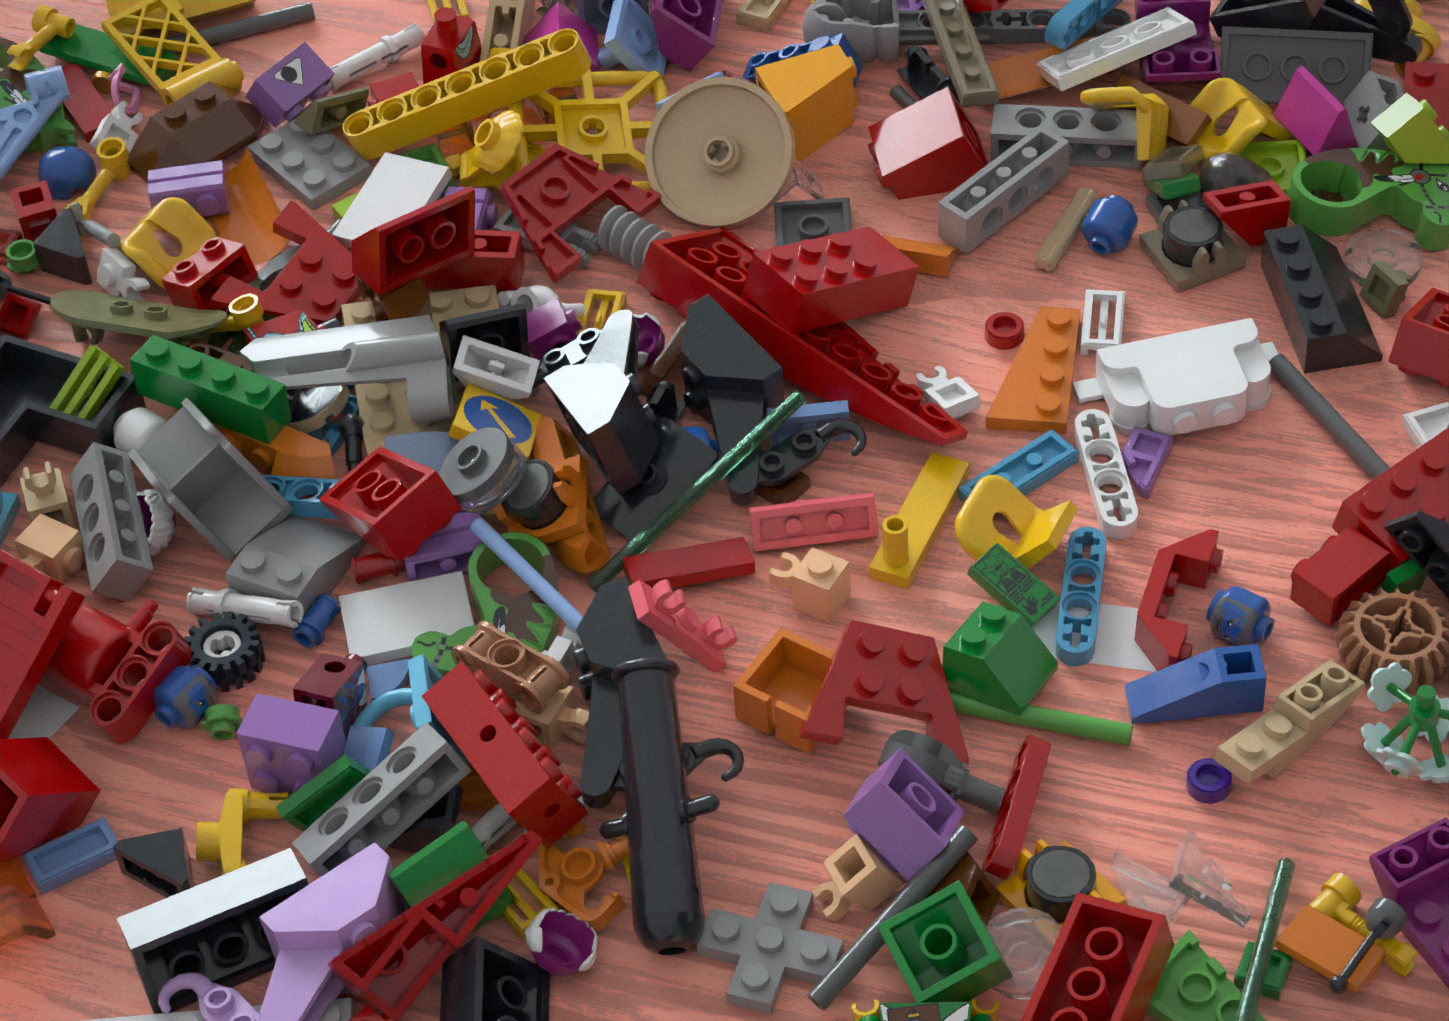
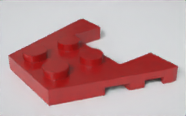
M557 143L505 180L501 186V193L550 279L555 284L577 268L582 257L558 234L606 198H609L616 205L624 206L628 212L632 211L639 218H642L660 204L662 196L651 188L645 191L632 185V179L622 174L613 176L599 169V163Z
M290 200L273 221V233L301 245V247L266 291H261L229 276L211 298L212 309L226 312V308H229L230 303L237 297L245 294H254L262 305L264 315L280 317L297 310H302L308 314L316 325H319L334 317L339 321L342 317L341 305L351 304L359 296L360 290L357 276L352 273V253L296 202Z
M851 620L842 634L826 670L827 673L821 687L813 699L809 714L801 726L799 738L838 745L843 739L845 705L926 721V735L937 739L942 744L951 748L957 756V760L968 765V753L934 637Z

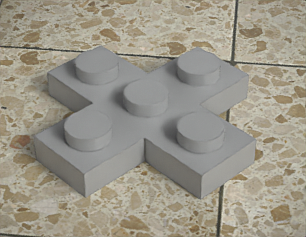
M769 882L756 918L711 908L702 937L697 943V951L700 956L737 965L726 992L727 1004L772 1015L786 977L817 984L842 957L844 951L842 939L804 930L814 904L813 892Z

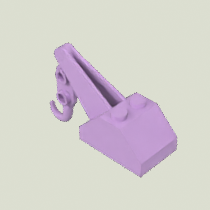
M374 842L259 917L276 960L259 1014L237 990L212 983L209 978L202 974L190 972L177 975L162 987L158 995V1005L162 1012H170L169 999L174 993L182 989H192L198 996L200 1012L204 1021H318L339 993H351L327 964L334 957L407 910L388 875L393 870L389 855Z

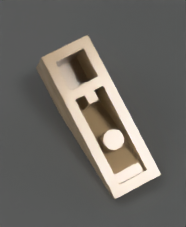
M489 0L480 62L490 58V50L492 48L514 49L526 44V35L530 32L536 0Z

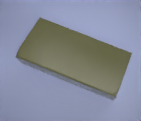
M362 87L317 99L296 118L294 124L311 135L343 127V123L349 115L366 107L369 89Z

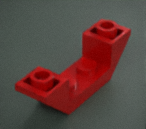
M1209 529L1158 550L1137 612L1134 638L1157 671L1191 658L1193 644L1186 643L1188 625L1167 620L1170 604L1165 603L1167 596L1175 597L1179 583L1206 589L1210 573H1219L1224 550L1217 548L1218 530Z

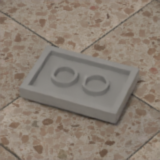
M296 118L247 146L254 162L312 211L367 180L372 173L371 164L329 130L311 135L294 124Z

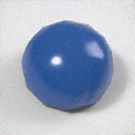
M74 146L56 147L46 152L40 161L38 169V182L46 180L51 197L62 200L69 199L71 193L76 188H82L86 191L89 188V184L96 177V167L93 158L83 149Z

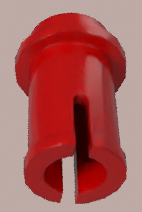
M380 552L350 558L357 584L389 574L397 577L399 576L398 572L406 570L404 559L398 562Z

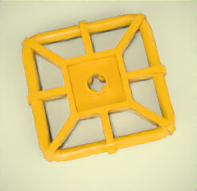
M589 69L582 76L553 87H581L583 99L559 100L547 91L527 97V99L552 114L554 124L525 125L522 100L508 105V110L520 113L523 122L522 141L514 157L515 173L529 163L527 149L529 142L556 141L557 144L599 163V169L603 171V164L627 163L647 176L645 155L634 149L632 139L647 138L653 121L630 122L628 111L649 93H654L655 103L669 96L667 86L663 81V75L656 70L651 72L641 70L591 72ZM635 85L621 98L594 99L593 87ZM594 128L599 134H588V129ZM632 181V185L648 191L649 188L653 189L649 181Z

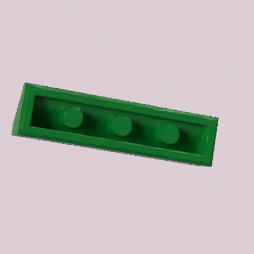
M76 24L75 31L69 39L56 35L38 50L41 53L110 74L122 63L126 68L122 78L152 87L108 35L102 31ZM138 46L137 53L141 56L155 57L157 48ZM163 50L162 59L178 61L176 54ZM158 68L156 75L164 82L176 76L177 71Z

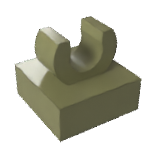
M1386 261L1373 262L1359 295L1383 317L1395 316L1401 302L1406 298L1405 293L1408 286L1413 283V279L1403 270L1395 271Z

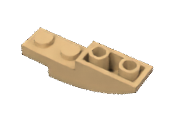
M1330 659L1277 695L1271 711L1219 745L1214 760L1248 785L1265 773L1274 778L1296 761L1329 730L1361 693L1365 682Z

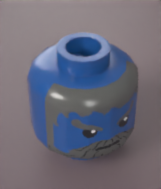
M1232 586L1226 591H1218L1212 599L1206 615L1213 635L1234 646L1256 644L1258 640L1265 642L1270 636L1275 620L1270 617L1271 606L1269 601L1241 586Z
M196 665L191 667H175L154 690L155 716L168 728H174L175 726L182 729L194 728L205 717V710L217 703L215 692L217 686L214 679L205 670Z

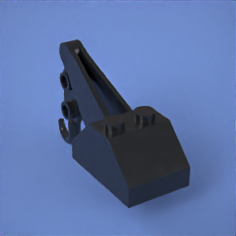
M1221 0L1209 17L1217 36L1222 38V26L1374 33L1372 58L1405 65V62H1415L1423 50L1421 39L1409 32L1413 25V19L1405 0H1368L1372 11L1352 0Z
M709 294L689 305L681 348L683 366L681 376L685 387L683 399L693 414L699 413L713 426L729 490V497L732 502L737 505L753 503L758 496L759 487L763 485H780L816 462L822 456L830 441L839 434L847 433L856 438V446L851 450L852 456H858L864 450L867 444V435L864 429L854 421L836 419L818 428L797 431L762 453L764 428L768 427L767 408L785 407L783 369Z
M620 310L612 314L608 318L603 330L588 328L582 331L574 341L562 348L552 349L547 352L542 359L541 365L538 367L532 387L533 390L546 382L574 438L619 495L641 482L660 444V440L653 428L659 424L649 405L647 403L642 405L638 398L643 394V390L637 381L640 328L630 310Z
M626 576L600 586L576 629L578 648L572 650L576 666L581 674L577 676L580 691L585 701L590 699L580 789L584 793L582 795L583 802L588 807L595 809L607 806L612 801L616 792L622 791L625 793L619 686L612 680L611 673L616 666L629 660L645 657L667 659L653 630L637 619L628 589L630 584ZM713 738L701 742H683L687 776L705 759L718 754L727 755L732 760L730 769L721 776L724 782L735 778L742 771L744 765L743 752L737 744L728 739Z

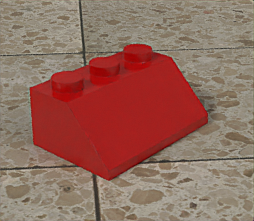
M469 186L377 226L351 241L352 273L379 295H382L474 254L475 189Z

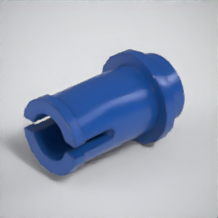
M318 595L314 604L301 620V623H298L299 626L294 628L292 635L295 641L306 648H312L314 645L321 644L324 640L325 630L341 611V607H338L339 603L329 595Z

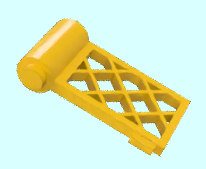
M144 0L101 22L102 30L159 93L165 106L174 103L207 82L236 90L242 89L244 74L236 61L231 62L228 58H221L182 15L184 7L177 0ZM158 7H161L167 13L165 20L146 17L148 12ZM124 24L137 26L135 35L119 33L116 28ZM143 27L162 29L160 38L141 36ZM168 31L183 32L187 36L185 42L166 40ZM138 46L157 48L155 57L139 55L137 53ZM163 49L182 52L180 61L162 59ZM188 53L204 55L208 59L200 64L186 62ZM158 68L177 71L176 76L164 82L156 75Z

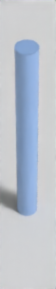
M480 517L474 520L470 526L471 531L576 633V629L583 616L483 518Z

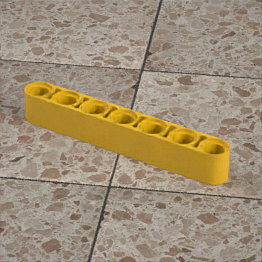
M570 28L561 29L359 110L345 119L342 130L358 155L364 160L375 159L384 155L385 152L390 153L578 78L590 69L592 59L576 30Z

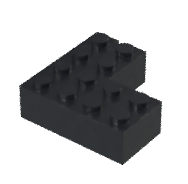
M3 334L0 338V487L37 441L81 455L86 453L93 442L116 448L113 428L117 419L123 413L134 408H146L144 397L137 393L133 374L123 371L93 419L89 421L77 416L92 393L89 397L85 398L74 416L49 408L81 358ZM108 366L105 367L102 374L96 381V386L94 390L96 389V387L106 374L107 370L109 369Z

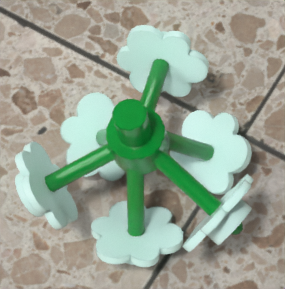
M1396 662L1391 663L1387 669L1378 668L1371 676L1372 687L1367 692V698L1374 702L1375 707L1382 712L1389 710L1394 702L1400 703L1403 701L1409 705L1408 714L1391 731L1382 722L1376 723L1375 726L1370 723L1365 724L1361 728V735L1366 740L1364 742L1366 751L1394 776L1408 778L1409 775L1416 777L1419 775L1423 781L1431 780L1437 784L1448 783L1449 755L1443 753L1441 743L1446 740L1447 732H1449V698L1439 699L1435 688L1430 685L1420 686L1417 695L1413 697L1405 691L1412 681V675L1408 670L1402 669V666ZM1411 726L1405 741H1403L1400 734ZM1425 735L1431 744L1434 756L1432 759L1418 762L1416 758L1409 754L1417 736L1422 737Z

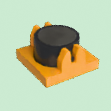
M1042 838L1039 839L1035 845L1034 856L1027 849L1021 851L1015 864V875L996 887L997 892L1000 894L998 899L1050 951L1055 944L1077 892L1126 905V898L1095 869V865L1090 858L1080 850L1073 848L1067 841L1058 846H1050Z

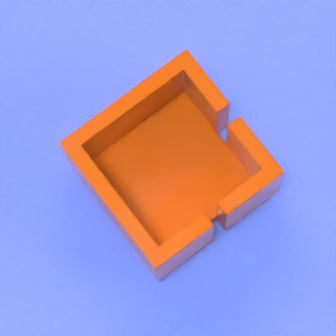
M780 628L733 685L736 719L768 735L775 729L776 739L810 754L819 742L799 738V731L809 714L813 699L825 678L826 670L834 652Z

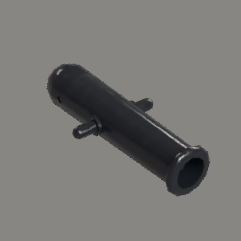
M645 657L624 662L616 666L611 673L612 680L619 686L626 812L623 813L622 818L602 823L599 832L605 839H613L624 835L628 836L633 926L640 943L649 952L660 955H676L694 948L702 937L705 914L693 822H695L697 816L717 811L720 806V800L715 795H705L694 799L689 796L675 679L680 674V668L672 660Z

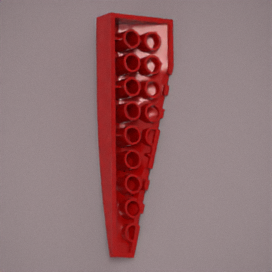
M725 227L650 242L637 283L649 290L650 295L655 299L665 301L677 309L681 317L687 319L689 305L709 294L782 367L785 379L830 402L847 400L849 410L856 414L940 446L966 439L968 434L966 429L938 404L925 403L922 400L924 392L915 384L901 382L898 379L900 371L892 363H884L882 365L877 360L879 352L846 322L791 335L744 295L742 291L753 252L760 250Z

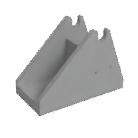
M185 398L181 402L183 407L137 451L133 448L127 454L149 483L196 529L195 531L205 537L229 562L233 563L247 543L278 525L294 508L188 398Z

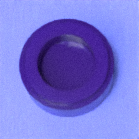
M1200 759L1189 767L1186 788L1190 796L1195 800L1208 804L1218 803L1230 794L1232 773L1214 759Z

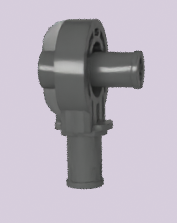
M909 730L897 731L889 737L877 764L879 766L899 748H902L955 802L960 799L991 812L990 814H996L1006 789L969 775L970 770L966 769L967 764L958 761L951 748L935 738Z

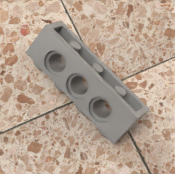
M994 104L991 127V162L1039 125H1042L1069 141V166L1141 169L1142 161L1137 160L1136 110Z
M1039 125L938 202V237L964 253H969L1069 175V141Z
M93 442L70 473L91 591L105 597L129 602L153 571L140 503L136 497L137 489L131 460L127 454L128 452Z
M426 722L298 836L292 844L322 877L374 842L384 850L472 770L448 742Z

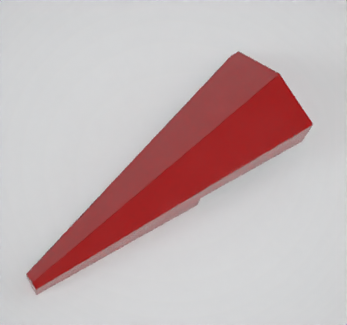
M532 830L526 832L334 957L327 965L351 994L365 1006L369 1005L381 1017L389 1015L394 1021H399L452 951L459 948L543 839Z

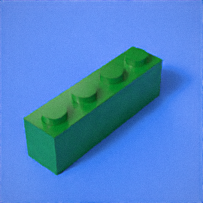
M152 335L129 359L139 395L178 410L183 407L181 402L188 398L212 423L263 443L270 444L292 420L285 384L156 335Z

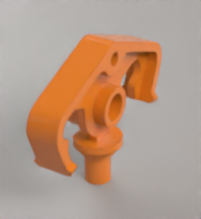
M581 820L562 837L568 836L573 839L581 833H585V824ZM627 835L611 844L609 842L604 844L602 841L597 842L599 852H594L585 847H577L564 855L556 848V842L549 848L540 843L538 846L539 888L560 910L565 911L566 914L573 913L575 917L580 918L581 922H587L589 927H593L594 931H600L608 926L620 911L626 908V904L621 896L613 891L602 898V903L597 909L589 910L586 908L585 894L599 884L604 876L606 867H609L611 872L616 871L615 865L620 863L619 859L629 855Z

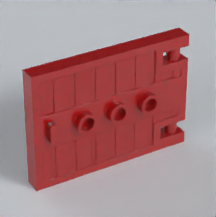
M0 549V739H8L85 596L64 586L63 583Z

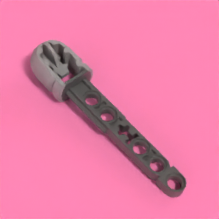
M816 0L807 8L802 25L805 43L814 41L821 36L829 37L843 33L861 63H871L875 58L882 63H896L899 55V45L938 44L932 28L927 27L931 26L926 11H898L897 0ZM1114 8L1077 40L1089 37L1095 38L1130 23L1131 17L1126 11ZM998 9L989 12L969 13L968 10L967 12L972 25L977 27L974 30L980 44L1046 43L1044 39L1046 27L1034 25L1047 26L1051 18L1061 9ZM1107 24H1117V25H1120V26L1115 27V26H1109V25H1107Z

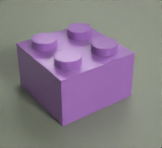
M259 693L256 694L236 733L251 788H255L263 793L288 792V796L292 795L343 755L346 744L339 710Z
M899 748L863 782L843 817L848 821L852 832L867 840L881 854L882 860L891 870L900 872L909 881L923 866L928 864L946 848L965 811L902 748Z

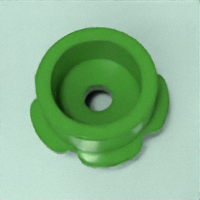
M21 239L14 241L7 247L5 262L9 270L20 274H28L39 266L33 241Z
M217 704L205 710V720L201 722V728L206 732L210 731L212 739L229 740L236 736V732L243 719L240 717L238 707L230 704Z

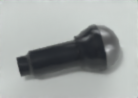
M355 414L343 417L338 426V431L345 441V459L348 472L362 462L361 440L363 439L362 426H364V421Z

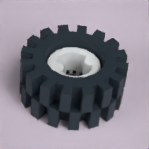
M219 612L211 614L212 621L208 622L203 617L198 620L200 628L192 625L188 630L190 636L184 637L192 650L188 667L196 665L205 670L214 679L216 686L220 685L222 692H230L229 685L235 684L238 690L244 687L242 680L246 679L251 683L256 679L254 671L261 673L263 669L262 662H265V655L259 631L252 620L247 621L245 615L239 614L237 619H235L234 612H226L225 618H220ZM218 650H224L220 655L215 654Z

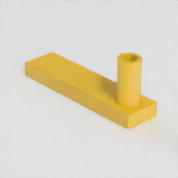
M931 452L898 514L888 516L882 523L883 542L869 565V578L909 589L958 497V488L965 484L970 475V462Z

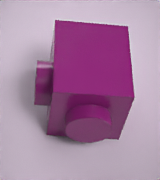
M555 298L528 313L529 350L537 360H540L539 364L541 365L542 359L547 352L552 349L562 348L577 339L578 331L584 327L573 308L566 310L560 300Z

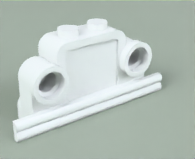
M1248 318L1097 349L1096 378L1072 382V388L1078 403L1105 398L1110 410L1109 417L1113 428L1120 434L1130 436L1134 427L1146 430L1152 429L1154 432L1168 436L1186 434L1192 431L1235 423L1242 420L1246 412L1258 411L1264 408L1269 403L1271 395V365L1269 361L1278 355V352L1273 342L1260 344L1257 338V327L1253 319Z

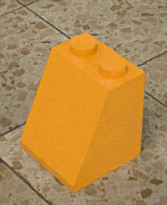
M839 44L755 68L756 85L766 91L780 105L791 124L795 138L794 166L855 123L854 107L858 106V97L853 87V79L857 78V69L851 56L846 57Z

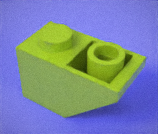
M1406 93L1370 122L1387 147L1405 163L1449 164V132L1443 125L1438 127L1435 124L1434 120L1438 115L1426 100L1423 99L1418 103Z

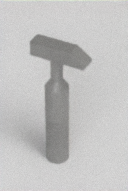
M78 202L69 206L80 236L90 235L111 248H115L120 244L121 238L117 233L94 220L86 221Z

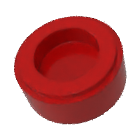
M1000 312L993 314L985 322V339L990 346L996 349H1013L1024 340V322L1014 313Z

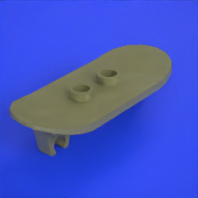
M66 290L56 293L50 299V309L55 315L71 323L75 341L81 343L88 339L89 335L86 331L88 329L92 336L90 341L92 345L103 341L105 330L145 337L156 335L164 339L173 338L174 343L185 347L194 338L208 343L210 331L228 319L227 313L221 310L181 307L117 297L92 290Z

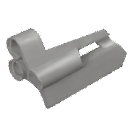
M430 315L256 338L240 351L241 357L251 364L254 373L285 384L286 390L406 381L407 402L411 420H415L417 424L454 419V402L457 401L456 379L452 373L453 367L446 364L442 342L438 331L434 328Z

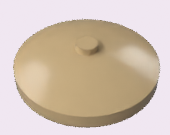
M712 77L699 80L687 85L671 96L655 116L645 145L647 176L653 190L662 195L660 201L686 222L711 229L740 226L765 213L775 204L787 187L795 162V138L789 119L783 109L762 88L746 80L733 77Z

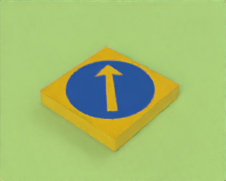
M467 383L448 436L460 441L470 433L481 428H498L513 442L514 457L512 464L518 466L529 458L536 436V429L542 414L471 383Z

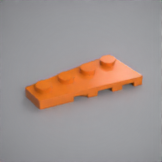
M1040 307L986 415L987 429L1042 433L1052 429L1057 434H1067L1081 309Z

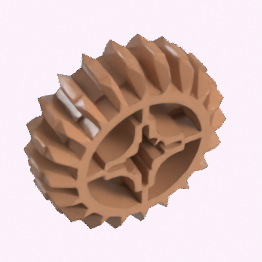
M1398 586L1393 593H1387L1381 587L1375 593V596L1364 592L1359 601L1351 600L1347 611L1343 612L1339 619L1336 643L1340 661L1346 663L1347 671L1352 674L1358 673V678L1365 683L1370 681L1375 670L1378 668L1387 669L1391 663L1396 662L1402 666V669L1408 670L1412 675L1411 684L1406 688L1411 694H1413L1418 684L1420 686L1431 685L1433 679L1441 680L1446 673V669L1449 668V618L1446 617L1444 606L1433 607L1432 596L1424 599L1418 598L1416 589L1410 594L1401 593Z

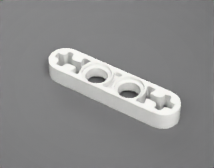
M1097 409L1082 411L1075 419L1074 439L1100 529L1104 535L1114 540L1130 538L1136 533L1138 528V508L1112 421L1103 411ZM1090 428H1094L1096 432H1099L1098 439L1093 440ZM1097 454H1105L1111 457L1112 460L1108 463L1099 464L1091 460V457ZM1105 484H1114L1119 486L1121 490L1117 493L1108 494L1099 488ZM1119 508L1122 521H1118L1116 517H1113V509Z

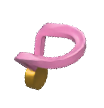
M122 63L111 74L105 71L96 72L91 83L97 91L111 93L115 107L121 103L119 90L133 94L129 107L124 109L125 114L132 115L139 110L144 96L138 87L120 82L126 69Z

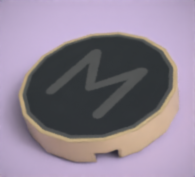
M343 385L286 390L292 420L287 426L306 434L322 428L327 424L325 418L332 413L336 417L342 412L349 398L348 387Z

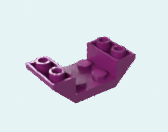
M1135 0V21L1170 7L1193 21L1197 34L1139 58L1141 82L1149 86L1201 84L1221 78L1218 49H1213L1209 25L1211 0Z
M1446 817L1370 855L1369 862L1383 898L1396 902L1407 914L1408 921L1401 932L1449 989V820Z

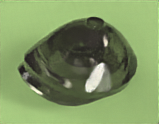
M1221 152L1208 157L1202 164L1199 174L1202 195L1205 192L1273 180L1266 169L1249 158L1234 152Z

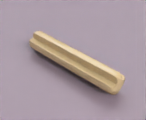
M1086 186L1078 190L1036 253L1035 265L1037 268H1043L1048 272L1056 267L1082 227L1091 205L1097 200L1098 193L1096 190H1090Z

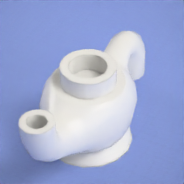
M542 285L520 287L516 291H501L498 294L501 306L525 303L527 314L555 298L559 299L554 291ZM561 302L566 310L573 308L578 317L585 314V306L582 303L568 304Z

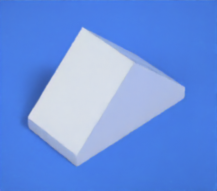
M463 335L452 373L465 386L467 383H471L508 400L528 398L532 391L540 360Z

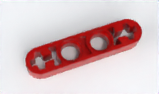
M1032 734L1025 738L1016 754L982 866L983 871L1001 880L1008 878L1019 858L1051 748L1050 743Z

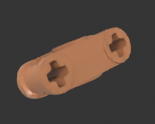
M481 621L476 626V633L463 645H456L451 650V656L456 665L462 661L474 673L482 669L492 679L498 689L502 687L511 698L536 714H540L547 707L546 701L559 689H566L571 684V677L568 671L559 661L505 634L487 621Z

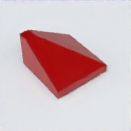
M8 292L0 310V330L27 340L42 305Z

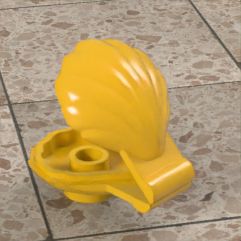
M507 110L492 120H484L479 125L474 136L475 146L468 152L460 155V184L463 187H494L501 193L502 183L515 174L514 157L521 144L523 134V122L520 113L514 112V110ZM527 144L529 163L545 152V149L538 144Z

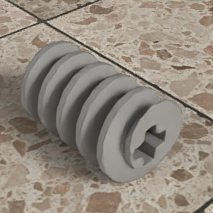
M622 205L614 206L606 213L598 231V243L601 249L619 260H623L626 264L634 266L638 271H641L650 242L672 237V234L666 230L661 231L660 227L650 224L645 218H639L632 211L628 212Z

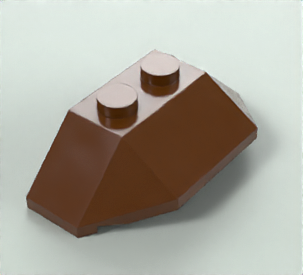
M207 82L150 116L128 160L130 169L148 183V170L219 161L257 138L265 117L245 97V92Z

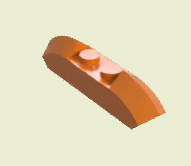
M173 408L174 414H176L179 410ZM213 423L237 450L261 471H269L274 476L337 479L329 443L286 425L270 444H266Z
M541 416L535 433L532 460L540 459L552 464L581 454L578 442L572 433L554 418ZM588 476L585 531L551 542L555 553L565 565L584 574L604 569L610 557V551Z

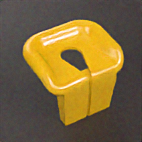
M1218 78L1210 81L1190 104V106L1207 113L1212 119V122L1196 143V145L1202 146L1204 159L1201 162L1211 169H1221L1231 164L1260 132L1279 141L1289 140L1292 136L1290 131L1276 118L1274 112L1265 102L1230 78ZM1236 106L1239 112L1225 134L1217 136L1215 134L1217 121Z
M1131 86L1092 88L1084 90L1080 94V101L1090 107L1123 110L1136 109L1137 160L1150 162L1165 149L1169 108L1156 94H1141Z
M169 197L156 204L133 227L116 248L126 257H130L155 283L165 289L161 279L173 271V267L178 262L190 258L199 251L204 242L217 236L209 223L187 201L177 197ZM157 228L162 229L178 240L181 245V253L178 257L169 256L163 250L153 234Z
M988 475L976 483L959 511L955 521V534L962 549L975 561L982 557L994 544L999 543L1029 569L1057 548L1067 530L1066 528L1069 527L1079 508L1069 500L1043 511L1036 507L1007 479L998 475ZM995 513H1002L1007 517L1021 537L1018 544L1001 535L994 528L992 518Z

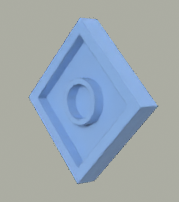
M614 0L604 40L606 47L599 49L600 53H598L600 64L605 69L610 70L622 63L629 71L641 70L651 72L656 70L663 75L667 57L660 53L653 19L634 0Z

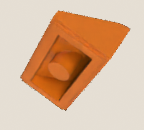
M882 235V237L920 266L918 273L948 278L957 254V247Z
M1306 905L1279 936L1274 946L1321 975L1331 979L1333 976L1341 974L1366 937L1312 906ZM1376 943L1372 945L1348 979L1347 990L1357 993L1376 978L1386 954L1383 947Z

